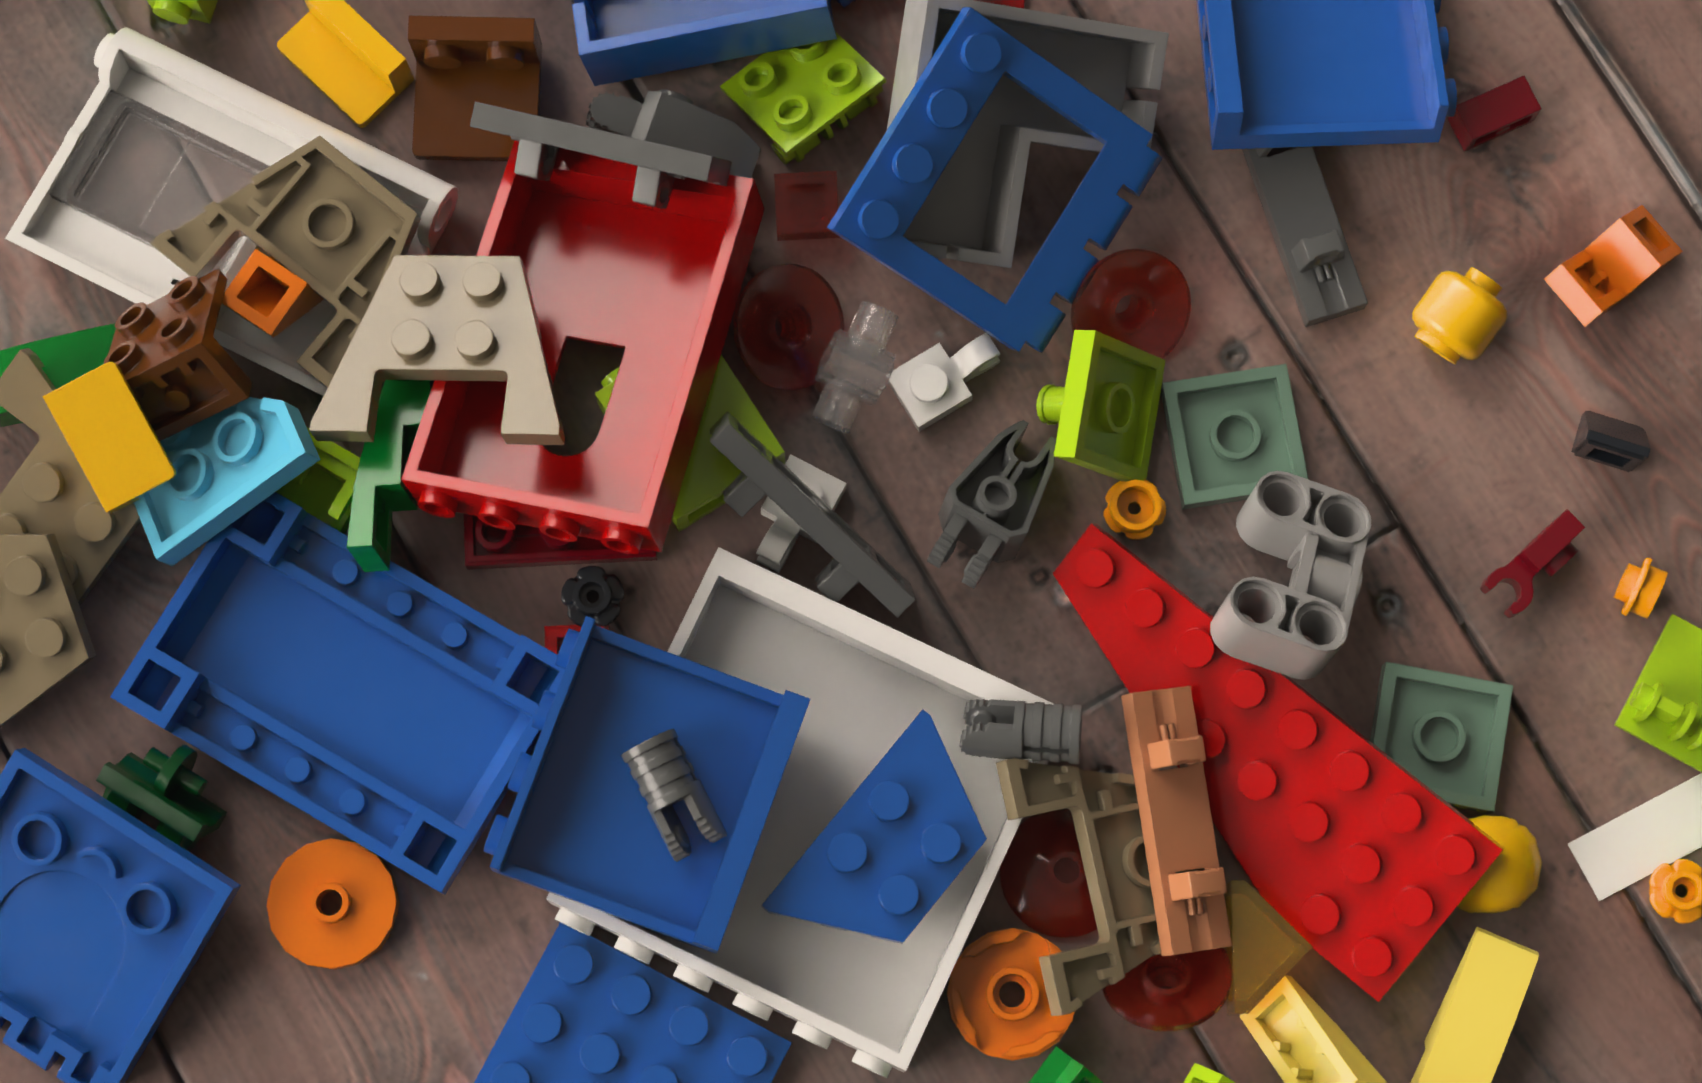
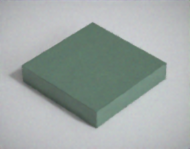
M1287 364L1162 383L1161 397L1182 510L1247 500L1260 478L1269 472H1288L1308 479Z
M1385 662L1381 667L1370 741L1452 807L1490 814L1495 811L1513 685Z

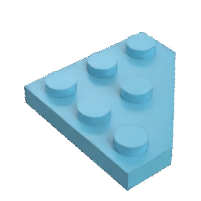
M249 397L160 441L176 470V475L173 479L138 496L139 500L134 502L156 560L170 566L175 565L320 460L298 408L281 400L263 397V399Z

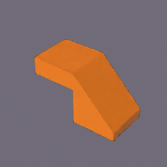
M1641 205L1619 218L1587 248L1561 263L1544 280L1583 326L1586 327L1620 303L1683 251L1648 210Z
M255 249L224 292L222 304L274 338L324 299L315 293L306 281L283 267L271 256L268 257Z

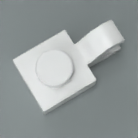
M987 333L966 344L950 358L939 342L886 374V380L918 432L972 401V394L965 383L1000 363L998 358L1000 352Z
M790 454L785 466L835 511L846 490L847 483ZM767 496L761 507V515L773 520L774 524L767 531L756 552L759 555L756 561L779 573L799 535L815 543L817 542Z

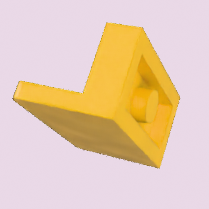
M304 0L309 12L277 42V48L283 56L358 127L364 128L415 80L408 62L402 54L344 0Z
M107 362L42 396L106 513L115 512L139 500L138 496L175 477V468L117 363Z

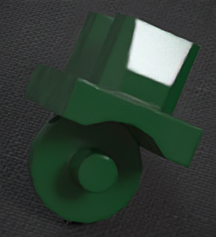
M187 745L180 746L170 757L155 747L148 751L144 760L132 752L128 753L116 765L111 762L104 764L96 779L97 782L106 787L103 794L105 799L138 820L143 811L160 820L155 831L189 852L202 837L219 829L228 813L201 796L208 781L192 771L197 759V751Z

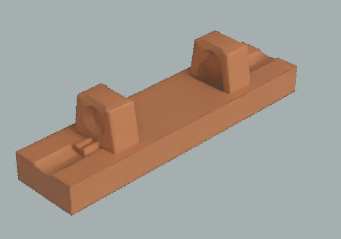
M1191 686L1122 695L1121 699L1161 955L1171 956L1230 947L1232 942L1224 894L1227 893L1224 868L1219 867L1203 762L1206 761L1203 736L1198 735ZM1180 765V768L1159 771L1161 768ZM1196 869V871L1183 872V873H1177V874H1176V872Z

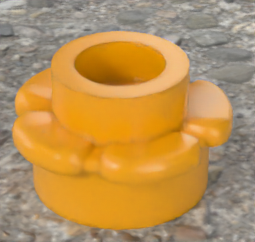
M1146 479L1144 481H1119L1108 490L1105 497L1108 503L1103 513L1106 524L1115 533H1125L1128 539L1141 540L1147 538L1153 533V528L1161 525L1166 515L1165 501L1160 497L1157 487ZM1133 503L1138 504L1140 507V512L1135 515L1131 514L1128 510V506Z
M1645 558L1641 568L1628 563L1613 598L1625 602L1621 610L1622 615L1627 616L1629 612H1632L1647 619L1653 610L1668 572L1650 565L1652 558Z
M1678 859L1672 865L1668 863L1659 865L1653 871L1649 880V899L1653 909L1661 917L1674 918L1680 924L1692 923L1702 917V868L1695 862L1687 859ZM1678 885H1683L1686 888L1687 893L1684 897H1679L1676 894L1675 889Z

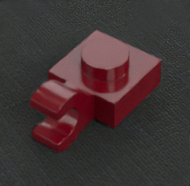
M1568 509L1565 510L1506 566L1500 567L1488 575L1482 582L1480 590L1486 594L1497 586L1498 583L1510 584L1515 590L1516 598L1514 603L1508 606L1503 613L1508 618L1518 615L1532 601L1534 593L1532 580L1534 575L1543 569L1551 577L1579 551L1571 541L1586 527Z

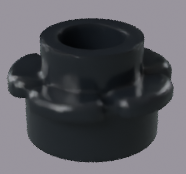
M586 566L578 570L575 578L567 579L561 591V600L568 607L567 615L569 619L576 625L582 627L585 617L588 616L595 619L598 626H607L619 616L621 612L620 601L624 599L625 593L623 585L617 576L606 574L605 570L600 566ZM592 591L599 594V599L594 603H590L587 600L588 593Z

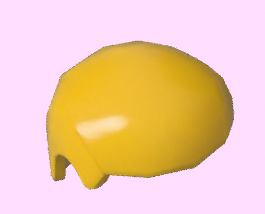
M1489 815L1469 818L1471 822L1502 845L1504 849L1459 903L1458 907L1469 913H1500L1520 907L1538 888L1543 862L1536 838L1526 826L1518 824L1512 818Z

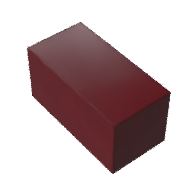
M1521 76L1456 105L1455 115L1447 119L1465 152L1533 122L1542 108L1526 77Z

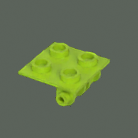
M836 33L837 39L763 53L720 85L721 90L774 142L771 144V147L785 165L793 159L801 162L805 158V154L821 143L817 134L820 133L826 140H830L834 137L830 124L834 122L839 128L844 129L849 125L847 118L851 120L867 107L875 106L878 103L876 96L883 92L882 85L887 82L885 77L838 33Z
M1671 614L1614 726L1702 772V629Z

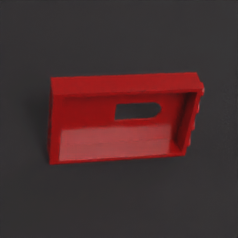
M514 141L476 256H520L526 269L542 336V347L553 383L567 339L625 349L601 428L596 440L588 449L572 456L553 454L543 445L506 444L501 435L507 381L434 380L401 480L417 501L418 507L438 517L453 518L456 512L478 516L485 524L503 530H513L517 524L539 528L546 536L564 542H575L578 536L601 540L604 546L624 554H637L640 548L662 552L765 210L755 180L729 175L726 187L687 177L685 180L675 178L668 207L666 209H659L632 201L638 167L636 165L559 148L551 180L541 181L514 173L519 141Z

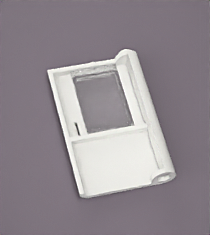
M125 27L121 28L115 35L112 33L107 34L100 42L94 57V65L99 68V83L74 125L67 132L62 145L5 239L136 304L144 302L148 305L167 295L176 282L179 283L183 279L190 277L150 244L156 236L169 228L172 231L203 213L205 211L203 207L213 201L219 203L252 182L251 178L318 136L323 137L419 215L421 220L407 255H431L453 214L458 199V188ZM245 236L239 237L210 271L220 269L228 279L225 291L255 249L270 257V255ZM323 300L276 337L272 338L221 304L213 337L221 346L324 396L327 387L304 370L296 361L336 315L337 310L327 301Z

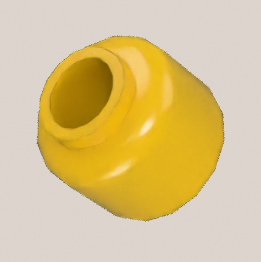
M1470 267L1465 276L1454 271L1441 272L1412 312V319L1419 328L1414 337L1430 350L1455 365L1460 358L1466 360L1480 358L1508 317L1505 306L1496 298L1502 287L1473 267Z

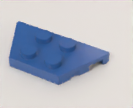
M923 709L763 902L761 907L764 910L778 916H788L818 923L826 927L844 931L849 930L870 935L874 938L904 943L987 840L930 714Z

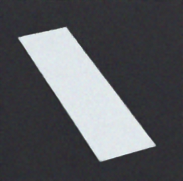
M1702 773L1568 843L1571 852L1599 901L1652 874L1659 865L1663 863L1671 864L1702 847Z

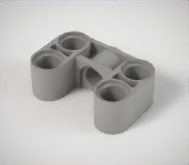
M1269 472L1260 478L1236 517V528L1240 537L1250 547L1288 561L1287 568L1293 569L1289 587L1259 577H1248L1240 580L1234 585L1215 613L1210 623V633L1218 648L1231 657L1291 678L1307 680L1315 678L1325 669L1348 636L1353 607L1362 584V564L1371 529V516L1367 507L1358 498L1348 493L1288 472ZM1241 613L1251 617L1254 622L1247 620ZM1303 635L1310 637L1316 644L1308 641Z

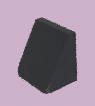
M1585 411L1581 416L1571 452L1575 453V456L1630 472L1649 457L1651 448L1646 431L1640 426L1592 411Z

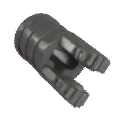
M976 699L970 700L969 703L966 702L963 719H965V724L968 725L965 730H962L959 745L961 752H965V755L999 759H1031V761L1040 762L1041 760H1050V762L1055 763L1066 761L1070 764H1079L1082 705L1073 704L1068 706L1063 703H1054L1052 705L1045 704V702L1026 703V701Z
M673 728L624 752L621 757L624 763L629 765L630 773L634 781H637L642 797H645L648 803L647 808L674 861L678 862L692 853V847L689 837L673 807L674 804L682 800L685 801L694 821H696L698 829L709 842L714 843L727 836V832L701 780H697L694 774L695 770L692 764L688 762L685 756L686 752L683 746H680L677 740L678 735Z

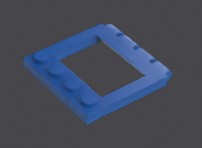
M963 7L827 228L1010 349L1019 352L1025 343L1043 353L1066 316L1065 313L1050 304L1053 296L1056 295L1069 304L1074 303L1099 263L1096 257L1083 249L1087 241L1102 250H1107L1133 208L1132 205L1116 194L1120 188H1123L1139 197L1163 158L1147 146L1153 134L973 8ZM1002 75L1104 144L1006 304L903 237Z

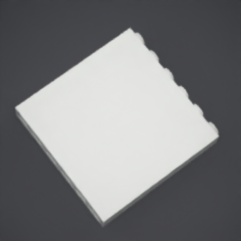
M718 547L667 652L783 695L785 690L811 699L719 950L715 954L550 892L546 900L560 908L555 920L572 929L590 936L596 925L619 936L614 948L637 960L650 964L653 955H659L678 965L673 976L707 993L713 982L736 992L737 995L732 1004L752 1015L768 1021L774 1010L797 1021L792 1033L817 1046L828 1050L832 1039L855 1049L856 1052L852 1062L885 1078H888L892 1067L904 1073L910 1064L1022 818L1008 821L995 763L1007 759L971 756L961 752L959 745L962 730H965L968 725L965 724V719H963L966 702L969 703L970 700L994 699L1026 701V703L1045 702V704L1052 705L1053 703ZM923 709L930 714L987 840L904 943L874 938L870 935L849 930L844 931L826 927L818 923L788 916H778L764 910L761 907L763 902ZM1025 759V760H1029V762H1032V763H1039V764H1046V765L1048 764V761H1049V760H1041V762H1040V761H1031V759Z

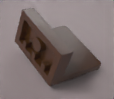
M409 15L408 42L416 58L412 152L415 158L419 160L508 161L515 140H511V136L470 127L475 101L539 116L542 41L535 18Z
M216 269L199 279L196 276L187 277L176 284L167 295L148 305L144 302L132 305L119 316L115 323L116 330L104 364L107 362L118 364L159 441L249 398L253 382L213 337L228 280L220 269Z

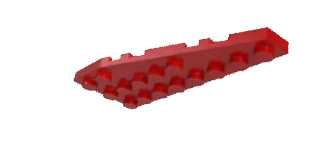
M1091 523L1052 574L1129 693L1191 686L1198 735L1203 736L1206 761L1203 762L1213 823L1274 917L1379 1002L1499 856L1504 847L1290 677L1239 660L1222 652L1214 643L1210 633V623L1213 619L1211 614L1100 526Z

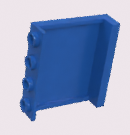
M1196 0L1212 150L1439 142L1446 117H1453L1455 115L1457 105L1456 83L1454 78H1445L1443 66L1446 65L1449 55L1448 31L1446 27H1438L1436 14L1440 11L1441 0Z
M586 616L580 632L569 628L564 637L555 665L564 668L565 672L557 692L553 693L545 690L541 697L531 726L541 730L540 737L533 755L521 752L517 759L507 789L518 794L509 817L507 818L499 814L495 817L483 852L493 855L489 866L493 872L717 954L811 699L785 690L784 695L598 627L596 626L595 619ZM673 728L678 735L677 740L680 746H683L686 752L685 756L688 762L692 764L695 770L694 774L697 780H701L727 832V836L714 843L709 842L698 829L696 821H694L685 801L682 800L674 804L673 807L689 837L692 847V853L678 862L674 861L647 808L648 803L645 797H642L639 791L640 787L630 773L629 765L625 764L621 757L624 752Z

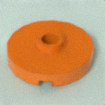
M330 838L308 843L284 860L271 880L266 907L271 931L287 953L306 965L337 970L359 965L382 949L394 927L395 918L397 919L400 900L395 877L381 857L356 842ZM336 891L342 898L341 909L336 914L327 916L321 909V900L328 892Z
M1016 928L988 932L968 945L956 961L950 974L946 993L951 1020L964 1040L986 1056L1009 1061L1038 1056L1058 1043L1073 1021L1074 1012L1062 1016H1051L1038 957L1062 952L1060 948L1039 934ZM1014 982L1022 988L1024 998L1019 1006L1007 1007L1000 1000V988L1005 983Z

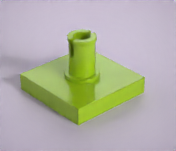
M1074 330L1065 387L1051 384L1043 386L1038 394L1036 403L1037 414L1042 423H1047V425L1059 424L1054 457L1120 481H1144L1147 478L1166 360L1096 330Z

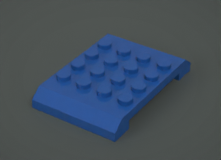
M275 492L208 540L110 697L446 895L508 792V784L520 753L530 754L538 742L541 730L531 727L534 715L544 691L557 692L565 669L555 665L558 655L524 635H518L390 561V571L364 572L347 549V535L310 515L301 506Z

